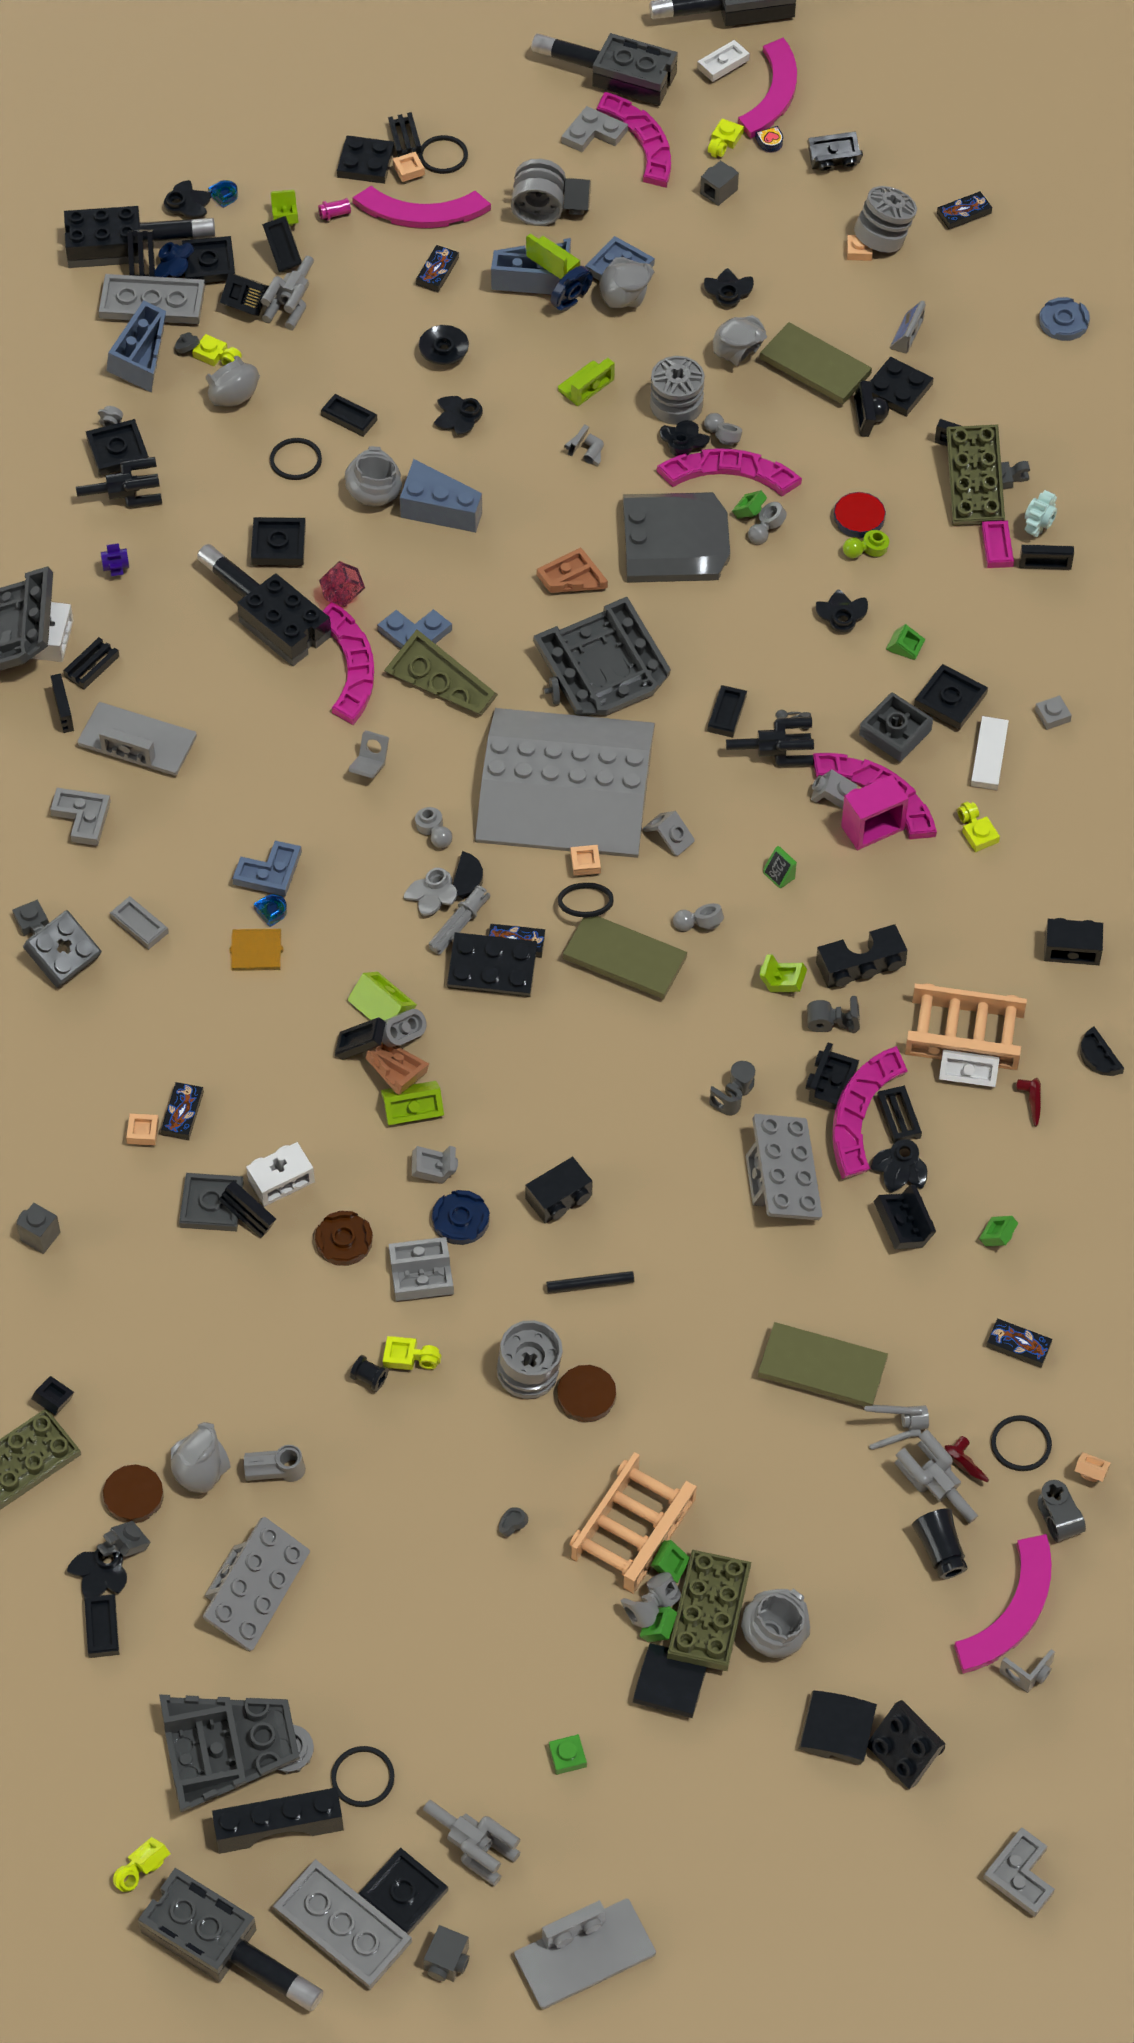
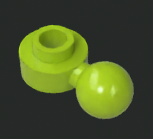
M871 530L865 534L863 541L854 537L847 539L843 544V552L849 558H857L863 551L870 556L880 557L887 552L889 538L882 531Z

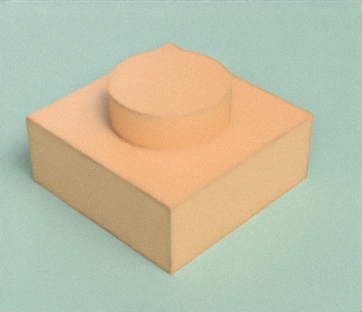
M416 152L393 158V166L402 182L425 175V168Z
M847 235V260L872 261V249L863 244L856 235Z
M598 845L570 847L573 876L601 873Z
M130 1113L126 1137L127 1144L156 1145L159 1125L158 1115Z
M1082 1452L1074 1471L1080 1473V1476L1088 1481L1097 1482L1099 1480L1103 1482L1111 1463Z

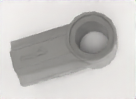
M284 1445L277 1451L245 1453L244 1456L246 1481L282 1478L288 1482H294L301 1479L305 1474L306 1468L302 1453L294 1445ZM288 1461H297L292 1466H285V1463Z

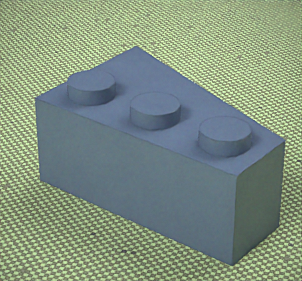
M571 238L563 239V243L557 244L571 254ZM525 245L494 250L491 290L552 295L554 288L561 280L528 258Z
M143 300L108 352L107 372L152 393L164 332L165 310Z
M413 459L400 496L401 518L476 533L482 516V493Z

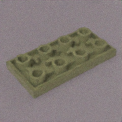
M790 322L760 352L761 360L842 405L857 390L861 380L865 381L872 373V367Z
M998 424L947 427L953 526L977 525L987 521H1005Z
M599 916L583 917L563 952L564 960L663 1000L687 958V952Z
M774 1322L758 1371V1377L863 1407L873 1406L888 1353Z
M47 1409L42 1410L0 1439V1510L81 1455L80 1449Z
M692 1550L667 1659L728 1671L751 1562Z

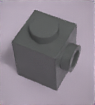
M720 160L713 167H709L701 176L700 194L719 206L738 190L739 172Z
M565 178L563 209H569V214L583 215L584 210H589L590 179Z
M34 1202L28 1210H23L17 1219L20 1241L43 1254L61 1233L57 1215Z
M439 1925L424 1957V1970L428 1971V1975L438 1981H445L447 1979L454 1982L458 1973L463 1974L470 1958L467 1955L469 1937Z

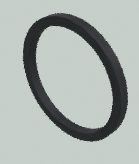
M448 135L435 136L426 140L421 145L422 153H419V159L427 170L438 174L455 172L461 169L468 159L466 145L458 138ZM446 140L458 144L464 151V157L456 166L440 169L426 163L423 158L424 149L433 142Z
M290 438L281 441L273 448L270 455V463L274 472L280 477L289 480H302L318 471L322 463V455L318 446L312 441L304 438ZM302 443L315 450L318 461L310 471L300 475H291L277 468L274 463L275 454L285 445Z
M596 883L570 885L564 888L558 896L560 909L576 917H595L604 914L613 906L614 902L612 892L605 886ZM592 888L604 892L609 897V902L601 909L581 912L565 906L562 899L573 890Z
M1016 1415L1004 1419L996 1426L992 1434L991 1446L997 1460L1007 1468L1015 1471H1031L1046 1462L1051 1452L1052 1440L1047 1428L1041 1422L1029 1416ZM1015 1421H1025L1037 1426L1046 1438V1453L1038 1462L1031 1465L1021 1466L1008 1462L1001 1456L996 1446V1437L1000 1429L1008 1423Z
M358 1746L345 1751L339 1756L333 1766L331 1778L333 1788L337 1787L338 1796L341 1800L355 1807H369L378 1804L388 1796L394 1785L395 1775L393 1765L386 1754L374 1747ZM358 1752H369L379 1756L385 1761L390 1772L389 1783L385 1791L369 1801H356L348 1798L341 1792L336 1781L337 1770L343 1760Z

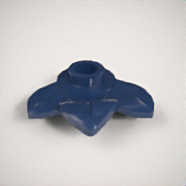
M173 242L166 243L158 254L161 262L155 269V277L171 275L173 278H178L182 276L188 268L186 258L193 253V246L190 243L180 246Z

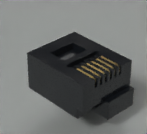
M229 273L220 303L259 316L263 305L261 299L269 285Z

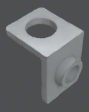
M364 731L359 756L349 766V772L374 778L385 765L389 737ZM369 740H376L380 743L381 751L379 753H373L368 749L367 743Z
M676 811L660 813L643 828L644 832L657 830L674 856L681 854L695 841Z
M1051 1649L1030 1675L1006 1657L1002 1660L999 1671L1028 1693L1037 1681L1042 1684L1050 1674L1052 1669L1049 1666L1053 1662L1055 1651ZM1009 1669L1013 1670L1020 1678L1015 1676Z

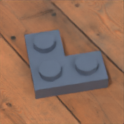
M614 236L585 267L589 269L594 278L600 281L602 273L616 257H624L639 263H647L652 267L655 264V258Z
M434 609L416 624L395 610L377 625L378 632L400 649L416 629L435 644L452 631V623Z
M274 841L267 862L240 857L232 878L233 885L286 896L302 853L301 846Z

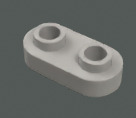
M410 1009L384 1020L386 1024L382 1043L387 1047H396L423 1035L426 1030V1019L423 1013L418 1009Z

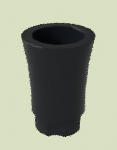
M944 1508L929 1512L912 1523L940 1578L950 1579L967 1570L968 1567L964 1560L965 1555L958 1539L951 1509Z

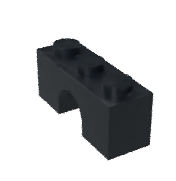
M896 924L869 931V951L863 954L850 951L844 939L817 947L816 963L827 988L842 987L852 981L862 978L869 979L876 974L885 971H896L905 966L908 950Z

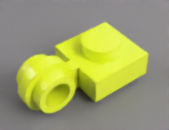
M722 118L712 133L708 153H711L712 157L717 158L718 156H724L727 147L734 149L744 133V126Z
M207 334L203 336L200 343L192 350L193 358L214 367L219 360H221L223 365H227L235 360V356L242 357L238 349L234 347L228 349L227 343Z
M964 802L961 804V807L957 808L961 822L969 823L963 826L962 833L975 852L999 843L1000 835L988 817L976 819L979 817V810L974 802Z
M387 1336L382 1361L383 1366L394 1369L413 1370L415 1360H418L419 1365L425 1369H435L440 1364L441 1354L437 1347L425 1345L420 1350L417 1349V1339Z
M151 1837L127 1857L130 1860L129 1864L121 1866L116 1870L113 1877L115 1887L122 1892L132 1891L138 1885L140 1872L148 1874L158 1869L163 1864L164 1859L171 1853L163 1843Z

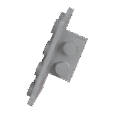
M99 702L78 739V745L176 776L197 734L195 731Z
M755 1114L752 1120L756 1142L745 1155L753 1205H766V1212L770 1217L820 1220L822 1209L807 1119Z
M266 1517L260 1518L247 1542L235 1545L206 1592L205 1597L211 1600V1603L203 1614V1619L247 1651L253 1650L310 1550Z
M624 1899L605 1909L599 1900L542 1927V1939L515 1951L514 1956L540 2008L546 2009L654 1957L656 1950L629 1899Z

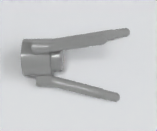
M873 1405L864 1407L866 1412L901 1414L903 1428H909V1431L870 1444L869 1448L871 1450L909 1437H919L921 1430L928 1429L929 1414L926 1405L908 1407Z

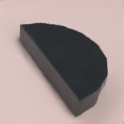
M462 851L453 885L457 889L455 901L464 900V897L469 896L476 886H482L483 868L480 861L472 854Z
M1093 1026L1085 1033L1081 1042L1080 1055L1084 1064L1090 1070L1100 1075L1115 1076L1123 1074L1124 1067L1095 1026Z

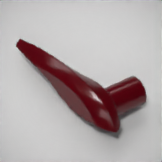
M1034 1078L1032 1081L1018 1079L1017 1090L1030 1092L1029 1102L1034 1126L1037 1127L1041 1112L1040 1080L1038 1078Z
M960 1436L953 1446L945 1445L946 1451L960 1469L977 1479L989 1482L988 1477L964 1453V1450L970 1444L966 1437Z

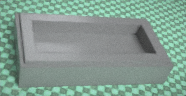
M130 896L110 912V918L148 950L169 933L168 927Z

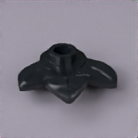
M190 180L182 181L176 184L173 191L166 195L164 207L170 213H181L186 217L199 218L207 214L205 206L211 199V192L193 190Z
M726 268L717 279H704L705 290L715 296L717 302L725 307L737 305L741 297L751 293L754 286L752 276L738 280L729 268Z
M459 396L440 398L437 400V403L444 412L434 421V425L443 430L454 429L457 435L468 433L473 429L475 421L481 418L483 408L474 398H466L464 400Z
M691 420L681 421L676 427L663 425L660 429V438L668 443L670 452L675 456L689 455L693 448L704 447L710 441V436L698 433V424Z
M839 589L831 596L829 602H816V612L819 617L830 622L831 627L838 632L851 631L855 627L856 621L865 617L868 610V601L865 597L851 602Z
M901 1139L895 1142L891 1149L881 1150L874 1156L871 1165L872 1170L884 1172V1183L890 1193L901 1189L908 1181L919 1189H923L926 1184L927 1166L919 1158L918 1146L911 1140ZM901 1149H908L910 1155L907 1157L901 1156L899 1153Z
M99 1549L95 1552H82L71 1561L67 1568L69 1574L83 1578L82 1593L84 1597L101 1596L107 1589L120 1593L127 1583V1573L122 1567L123 1555L120 1551L108 1556H104ZM107 1557L114 1559L113 1562L108 1564L104 1563L103 1560Z

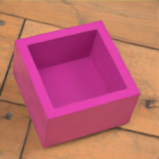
M893 775L878 778L871 784L860 789H853L847 795H844L841 827L857 851L905 830L909 798Z

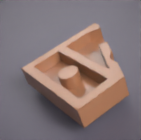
M581 547L537 568V577L550 593L608 588V580Z
M382 1042L381 1046L368 1050L366 1054L367 1061L398 1095L425 1075L429 1067V1063L398 1046L387 1047Z

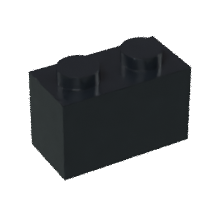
M1047 919L1044 961L1100 966L1103 952V923L1092 920Z
M572 1156L525 1185V1199L546 1224L552 1219L557 1220L561 1218L567 1210L575 1205L586 1203L592 1196L593 1181Z

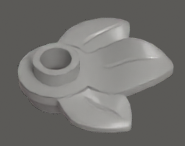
M434 868L426 874L425 879L416 880L409 886L404 894V899L419 901L420 913L422 916H428L437 912L442 904L452 905L457 897V889L452 885V877L449 872L443 868Z

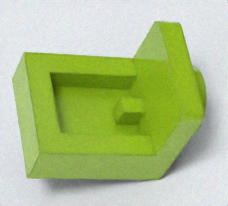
M295 190L272 191L273 220L286 216L290 226L299 223Z
M767 954L760 968V978L770 992H800L807 968L804 963H778L772 954Z

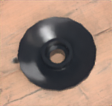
M451 325L431 327L422 334L419 340L421 355L427 361L439 365L458 362L464 358L469 348L467 335L461 329Z

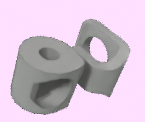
M669 1572L657 1574L647 1582L649 1593L641 1597L642 1601L634 1602L626 1598L621 1599V1603L632 1624L642 1628L653 1625L659 1608L671 1607L681 1598V1592Z

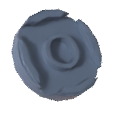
M1058 297L1049 300L1045 307L1041 309L1039 316L1040 327L1044 333L1051 338L1061 341H1071L1080 338L1086 333L1090 322L1089 311L1082 303L1078 304L1074 302V299L1068 297Z

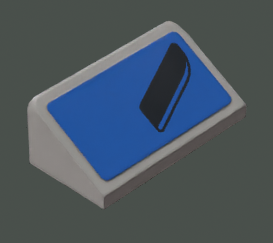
M920 301L905 314L890 345V349L905 354L909 352L924 320L925 301Z

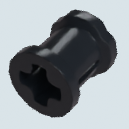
M360 1355L351 1369L350 1378L353 1380L359 1379L371 1385V1389L377 1392L384 1384L389 1368L385 1366L379 1367L367 1361L366 1356Z

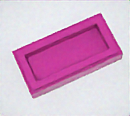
M1008 521L982 522L981 529L987 568L1013 567L1014 558Z

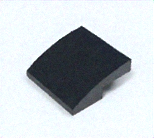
M650 1643L635 1690L633 1703L693 1718L708 1667L667 1659L668 1647Z
M813 1690L798 1749L826 1759L833 1755L861 1765L865 1759L877 1704L842 1694Z

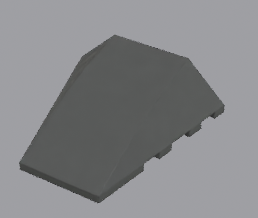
M159 1694L166 1742L180 1812L186 1811L300 1759L288 1699L246 1698V1700H230V1697L202 1699L199 1696L186 1695V1698L170 1697V1695Z

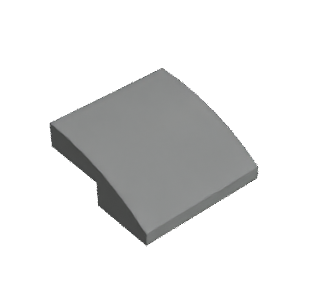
M446 1237L389 1244L396 1301L454 1294Z

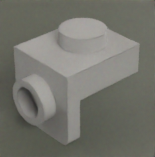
M831 769L823 776L819 775L813 782L812 789L814 791L811 800L816 803L824 797L843 809L844 795L856 789L858 785Z
M417 1146L412 1151V1176L443 1184L457 1170L456 1148L449 1146L444 1152H439Z

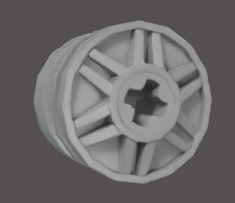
M530 159L517 167L514 177L511 209L512 213L519 220L526 224L543 226L554 223L560 218L563 210L566 178L562 168L556 163L545 159Z
M888 186L874 187L869 191L863 205V210L860 212L855 224L854 231L856 237L871 249L888 253L898 251L903 246L908 228L911 227L912 221L915 218L917 212L915 202L909 195L896 188Z
M684 356L666 357L659 361L652 369L650 407L652 413L660 421L677 425L684 420L693 421L701 414L705 375L702 367L695 360Z
M531 1320L514 1324L504 1333L500 1344L497 1375L505 1390L514 1396L529 1399L545 1395L555 1386L563 1352L562 1342L556 1331L545 1323Z

